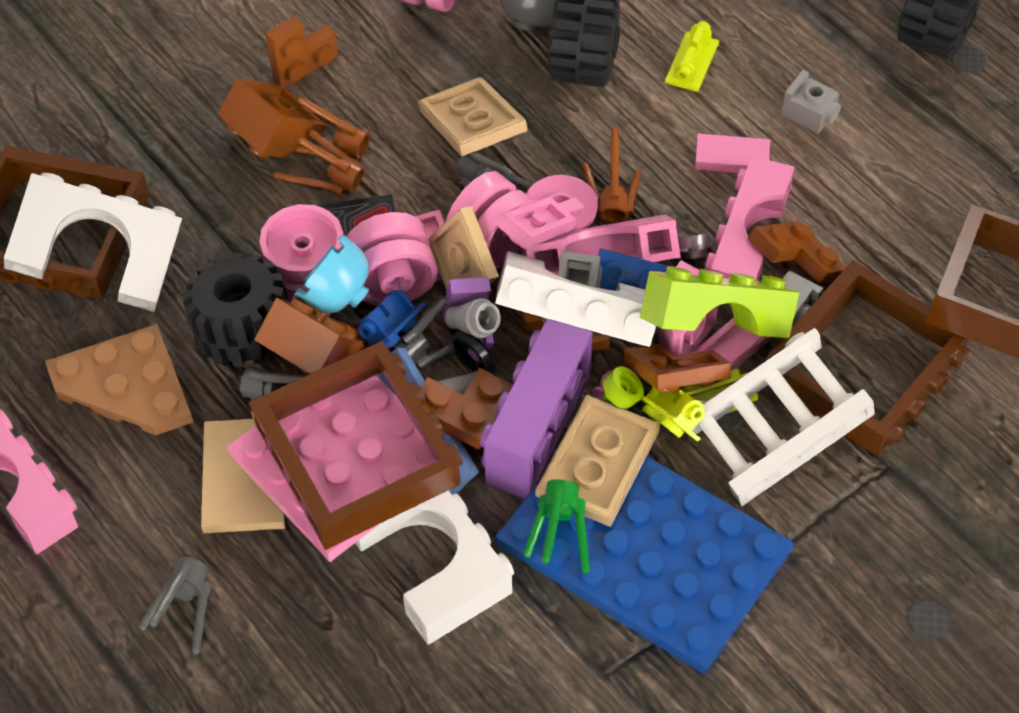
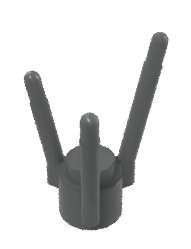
M478 151L461 156L457 164V172L464 176L460 181L463 187H467L475 178L484 173L493 171L498 172L510 182L527 191L533 185L512 174L511 169L488 159Z
M440 294L417 318L418 322L401 335L400 340L389 348L391 353L396 347L405 348L419 370H422L435 360L456 352L453 345L450 344L430 354H426V350L430 345L421 333L448 305V299L445 298L444 294Z
M248 367L241 379L240 392L243 397L250 398L253 401L279 389L281 383L290 384L307 375L278 373Z
M180 557L172 573L169 574L164 587L140 622L139 630L144 631L148 625L156 627L174 597L184 601H191L194 596H198L192 653L195 655L199 654L207 598L212 588V584L205 581L209 572L207 566L197 559Z

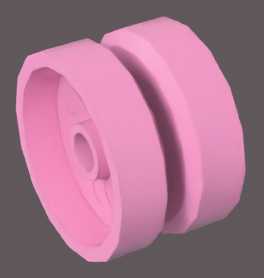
M486 172L475 178L463 189L454 201L446 221L460 208L472 206L496 268H500L504 265L507 251L517 254L521 252L520 245L511 241L509 236L497 226L501 216L506 212L536 201L521 190H516L515 185L498 172Z
M298 204L283 208L269 217L261 229L259 243L264 263L271 261L277 266L278 273H281L288 300L291 301L295 297L294 294L298 288L306 292L308 289L304 285L306 277L333 245L339 250L342 246L338 242V238L344 234L339 220L330 211L316 205Z
M384 213L360 222L349 232L347 237L364 252L369 263V275L364 284L369 291L362 299L364 302L377 306L394 290L404 291L408 295L409 301L421 297L433 287L438 277L437 265L433 252L430 250L425 225L418 217L408 213Z

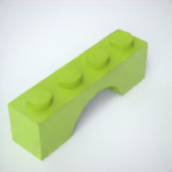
M667 266L666 272L649 271L639 318L661 329L695 331L709 311L721 304L729 303L736 326L758 336L790 337L800 292L785 287L786 280L763 275L761 281H754L755 277L732 272L730 278H723V274L704 269H700L698 275H690L691 271L673 266Z

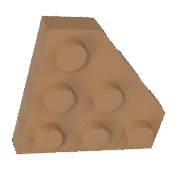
M157 324L45 361L58 400L69 404L76 402L90 407L93 413L120 423L122 420L140 426L142 431L153 435L193 423L191 412Z

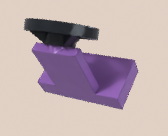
M489 277L450 279L445 298L448 299V305L442 310L443 322H446V312L452 306H459L479 298L488 300L491 292ZM459 331L452 337V345L457 355L472 372L478 371L479 368L484 370L485 365V371L491 374L495 373V366L490 358V352L494 344L493 333L488 337L478 338Z

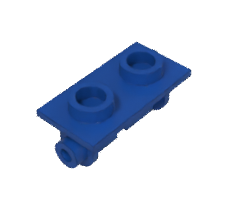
M600 248L598 255H595L601 256L600 265L603 267L600 288L616 291L618 282L645 290L649 271L666 272L667 265Z
M391 291L376 308L360 320L358 332L370 344L368 347L383 341L387 349H389L400 340L397 333H404L418 322L415 315L426 304L422 302L414 307L404 291Z

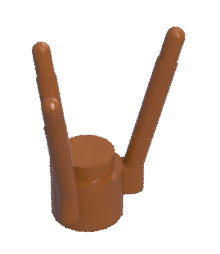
M304 97L298 98V102L338 127L333 138L334 145L338 146L349 157L352 156L360 159L364 155L370 142L369 132L345 123ZM304 146L296 147V152L317 156Z
M612 127L610 185L603 189L600 196L589 164H582L586 183L597 196V215H599L603 222L610 224L624 222L628 216L634 214V201L641 178V171L636 170L628 194L623 187L619 186V130L617 127Z
M310 130L309 135L332 154L305 138H299L298 142L312 153L330 163L327 177L331 178L332 183L280 172L273 174V177L278 180L329 190L342 196L345 190L353 193L357 189L363 178L365 167L361 166L360 162L346 155L315 130Z

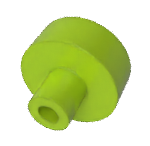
M619 366L603 379V401L616 405L619 408L629 409L644 396L642 382L627 367Z

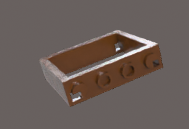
M5 145L0 155V217L18 181L29 183L31 173L40 176L42 173H51L61 177L64 183L77 187L80 184L91 185L100 189L101 194L116 198L118 195L128 196L137 200L138 205L143 207L149 197L143 172ZM111 225L91 270L48 261L43 279L4 269V256L6 252L0 251V278L9 283L21 282L35 285L43 290L54 289L69 292L81 298L93 297L103 300L126 249L127 242L119 230Z
M971 204L925 323L1019 358V320L954 296L973 244L1019 260V221Z
M852 260L791 328L790 337L782 338L765 357L763 363L782 351L788 340L800 332L806 334L815 328L821 335L855 295L942 347L881 422L871 416L844 435L878 457L888 444L892 446L894 443L897 444L905 432V427L903 426L909 419L916 421L927 405L926 398L931 392L937 395L943 389L949 378L947 373L952 367L959 369L962 366L963 360L969 354L970 349L966 348L967 338L925 323L931 307ZM795 367L782 375L812 415L822 418L834 410V402L816 380Z
M383 341L249 402L253 421L324 550L334 547L461 485L459 466L463 464L459 451L453 443L446 444L442 437L444 431L438 417L434 412L430 414L426 412L423 407L425 401L418 385L415 382L408 383L404 376L406 370L401 358L396 352L390 354ZM383 373L435 457L436 462L330 513L278 421L375 375Z

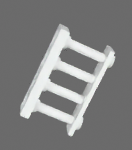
M815 328L806 334L800 332L788 340L782 351L708 402L705 400L700 401L704 405L705 417L702 421L698 422L692 432L698 434L703 430L733 470V480L729 482L732 494L741 506L875 414L874 402L866 391L862 389L855 395L853 393L847 394L815 352L821 349L822 346L820 334ZM800 362L804 364L834 402V410L822 418L812 415L782 376ZM767 385L772 388L801 426L799 429L800 433L789 441H786V439L780 440L749 399ZM735 407L768 449L766 452L767 456L756 464L745 461L716 422V420Z

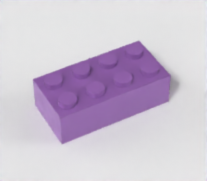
M548 318L541 331L538 329L534 331L528 347L530 353L526 361L520 360L513 374L512 381L514 385L510 393L504 391L501 395L496 411L498 416L494 424L488 423L480 440V446L484 447L481 467L485 468L486 485L526 499L540 482L591 376L592 332Z

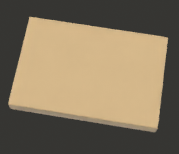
M482 77L418 101L420 112L461 156L528 131L526 120Z
M586 395L536 488V497L540 498L541 495H545L547 481L562 479L572 481L580 486L578 498L586 500L584 516L611 527L660 431V423Z
M253 419L204 422L201 515L203 533L285 529V514L229 455L227 449L229 444L255 426Z

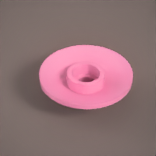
M568 175L545 177L534 183L526 193L535 201L551 197L557 203L574 197L580 201L585 208L579 214L578 222L571 231L589 227L597 215L598 200L595 192L587 183L576 177Z

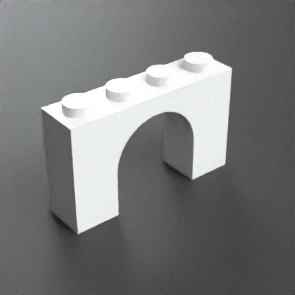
M31 173L4 256V269L43 279L54 242L59 233L71 223L79 220H101L119 230L129 248L130 257L117 301L155 312L182 218L175 216V212L164 207L155 206L153 209L140 206L137 200L128 196L118 195L116 198L103 195L100 189L91 185L80 184L77 187L64 183L61 177L51 173H42L41 176Z
M507 251L497 286L495 304L648 347L651 345L656 328L655 325L639 318L645 294L644 289L618 282L616 291L583 285L549 272L545 269V261Z
M449 491L379 524L355 543L362 552L392 533L413 525H426L437 528L453 540L457 551L450 564L438 574L403 594L405 613L428 645L512 594V575H514V570L511 563L504 554L500 553L497 555L490 546L491 540L484 527L480 523L473 524L467 516L468 510L461 497L457 493L451 495Z

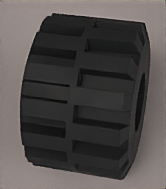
M557 0L552 20L548 52V68L552 81L603 88L606 86L611 77L619 46V0Z
M905 0L898 24V42L950 60L959 50L969 32L981 0Z
M233 253V257L224 259L222 255L213 259L214 264L210 266L203 264L196 270L198 277H189L185 284L187 291L183 292V303L196 345L199 346L201 353L206 358L213 356L214 362L223 366L228 361H232L233 367H244L245 361L253 360L254 364L264 361L263 356L267 353L274 356L275 352L258 343L254 338L276 298L288 301L281 273H278L277 266L271 261L264 263L263 257L255 254L250 258H245L244 253Z

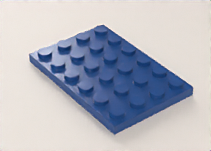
M648 456L645 458L611 527L585 517L590 567L588 574H584L581 570L575 514H572L570 520H558L549 563L545 564L542 562L543 547L549 522L547 515L531 556L529 558L524 557L523 552L539 509L540 498L536 497L538 484L495 536L497 546L703 675L707 673L793 551L794 542Z

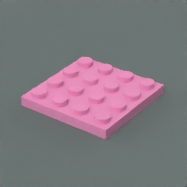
M376 375L278 421L330 513L436 462L435 457L398 397ZM256 426L227 446L229 455L329 562L375 528L372 527L334 547L324 550Z

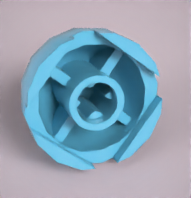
M344 234L338 238V242L342 244L341 248L338 250L332 245L306 277L304 284L308 287L306 292L298 288L294 294L296 298L315 308V311L327 314L335 313L342 310L348 304L355 308L369 291L364 286L369 275V263L366 256Z

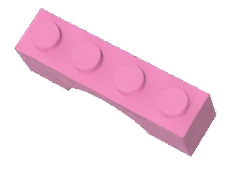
M751 156L747 170L742 168L739 170L735 184V190L739 191L737 197L730 196L725 211V217L729 218L727 225H719L714 243L715 246H718L716 254L709 253L704 270L719 272L723 274V278H730L731 273L736 272L755 277L754 281L760 280L765 255L747 239L748 234L746 231L760 220L782 216L791 190L794 166Z
M666 214L574 230L526 249L520 246L521 255L545 261V269L557 276L561 251L598 255L600 248L652 262L680 257L676 220Z
M0 409V470L10 472L19 478L17 491L6 506V509L16 529L37 555L78 528L72 513L77 510V506L65 489L59 492L52 484L56 480L44 462L36 465L31 458L34 455L32 448L22 435L17 438L13 436L10 432L13 426L6 414Z

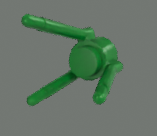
M562 479L547 481L546 493L540 496L539 509L523 552L524 557L529 558L531 556L547 515L549 522L543 547L542 562L545 564L549 563L558 520H570L572 514H575L581 570L584 574L589 573V553L584 517L586 500L578 498L580 488L578 484Z

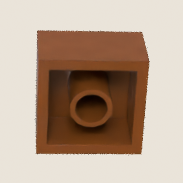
M293 297L291 302L276 298L254 338L258 343L309 374L355 354L370 345L359 338L358 328L341 320L338 322L330 318V313L315 311V308L296 297Z

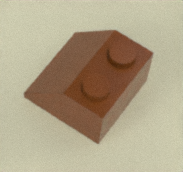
M241 78L236 79L217 113L228 124L227 129L234 135L246 140L250 144L249 149L262 158H268V156L285 158L294 152L297 146H302L298 142L299 138H305L310 141L313 139L309 135L310 130H315L321 134L327 127L312 111L301 105L298 99L284 86Z

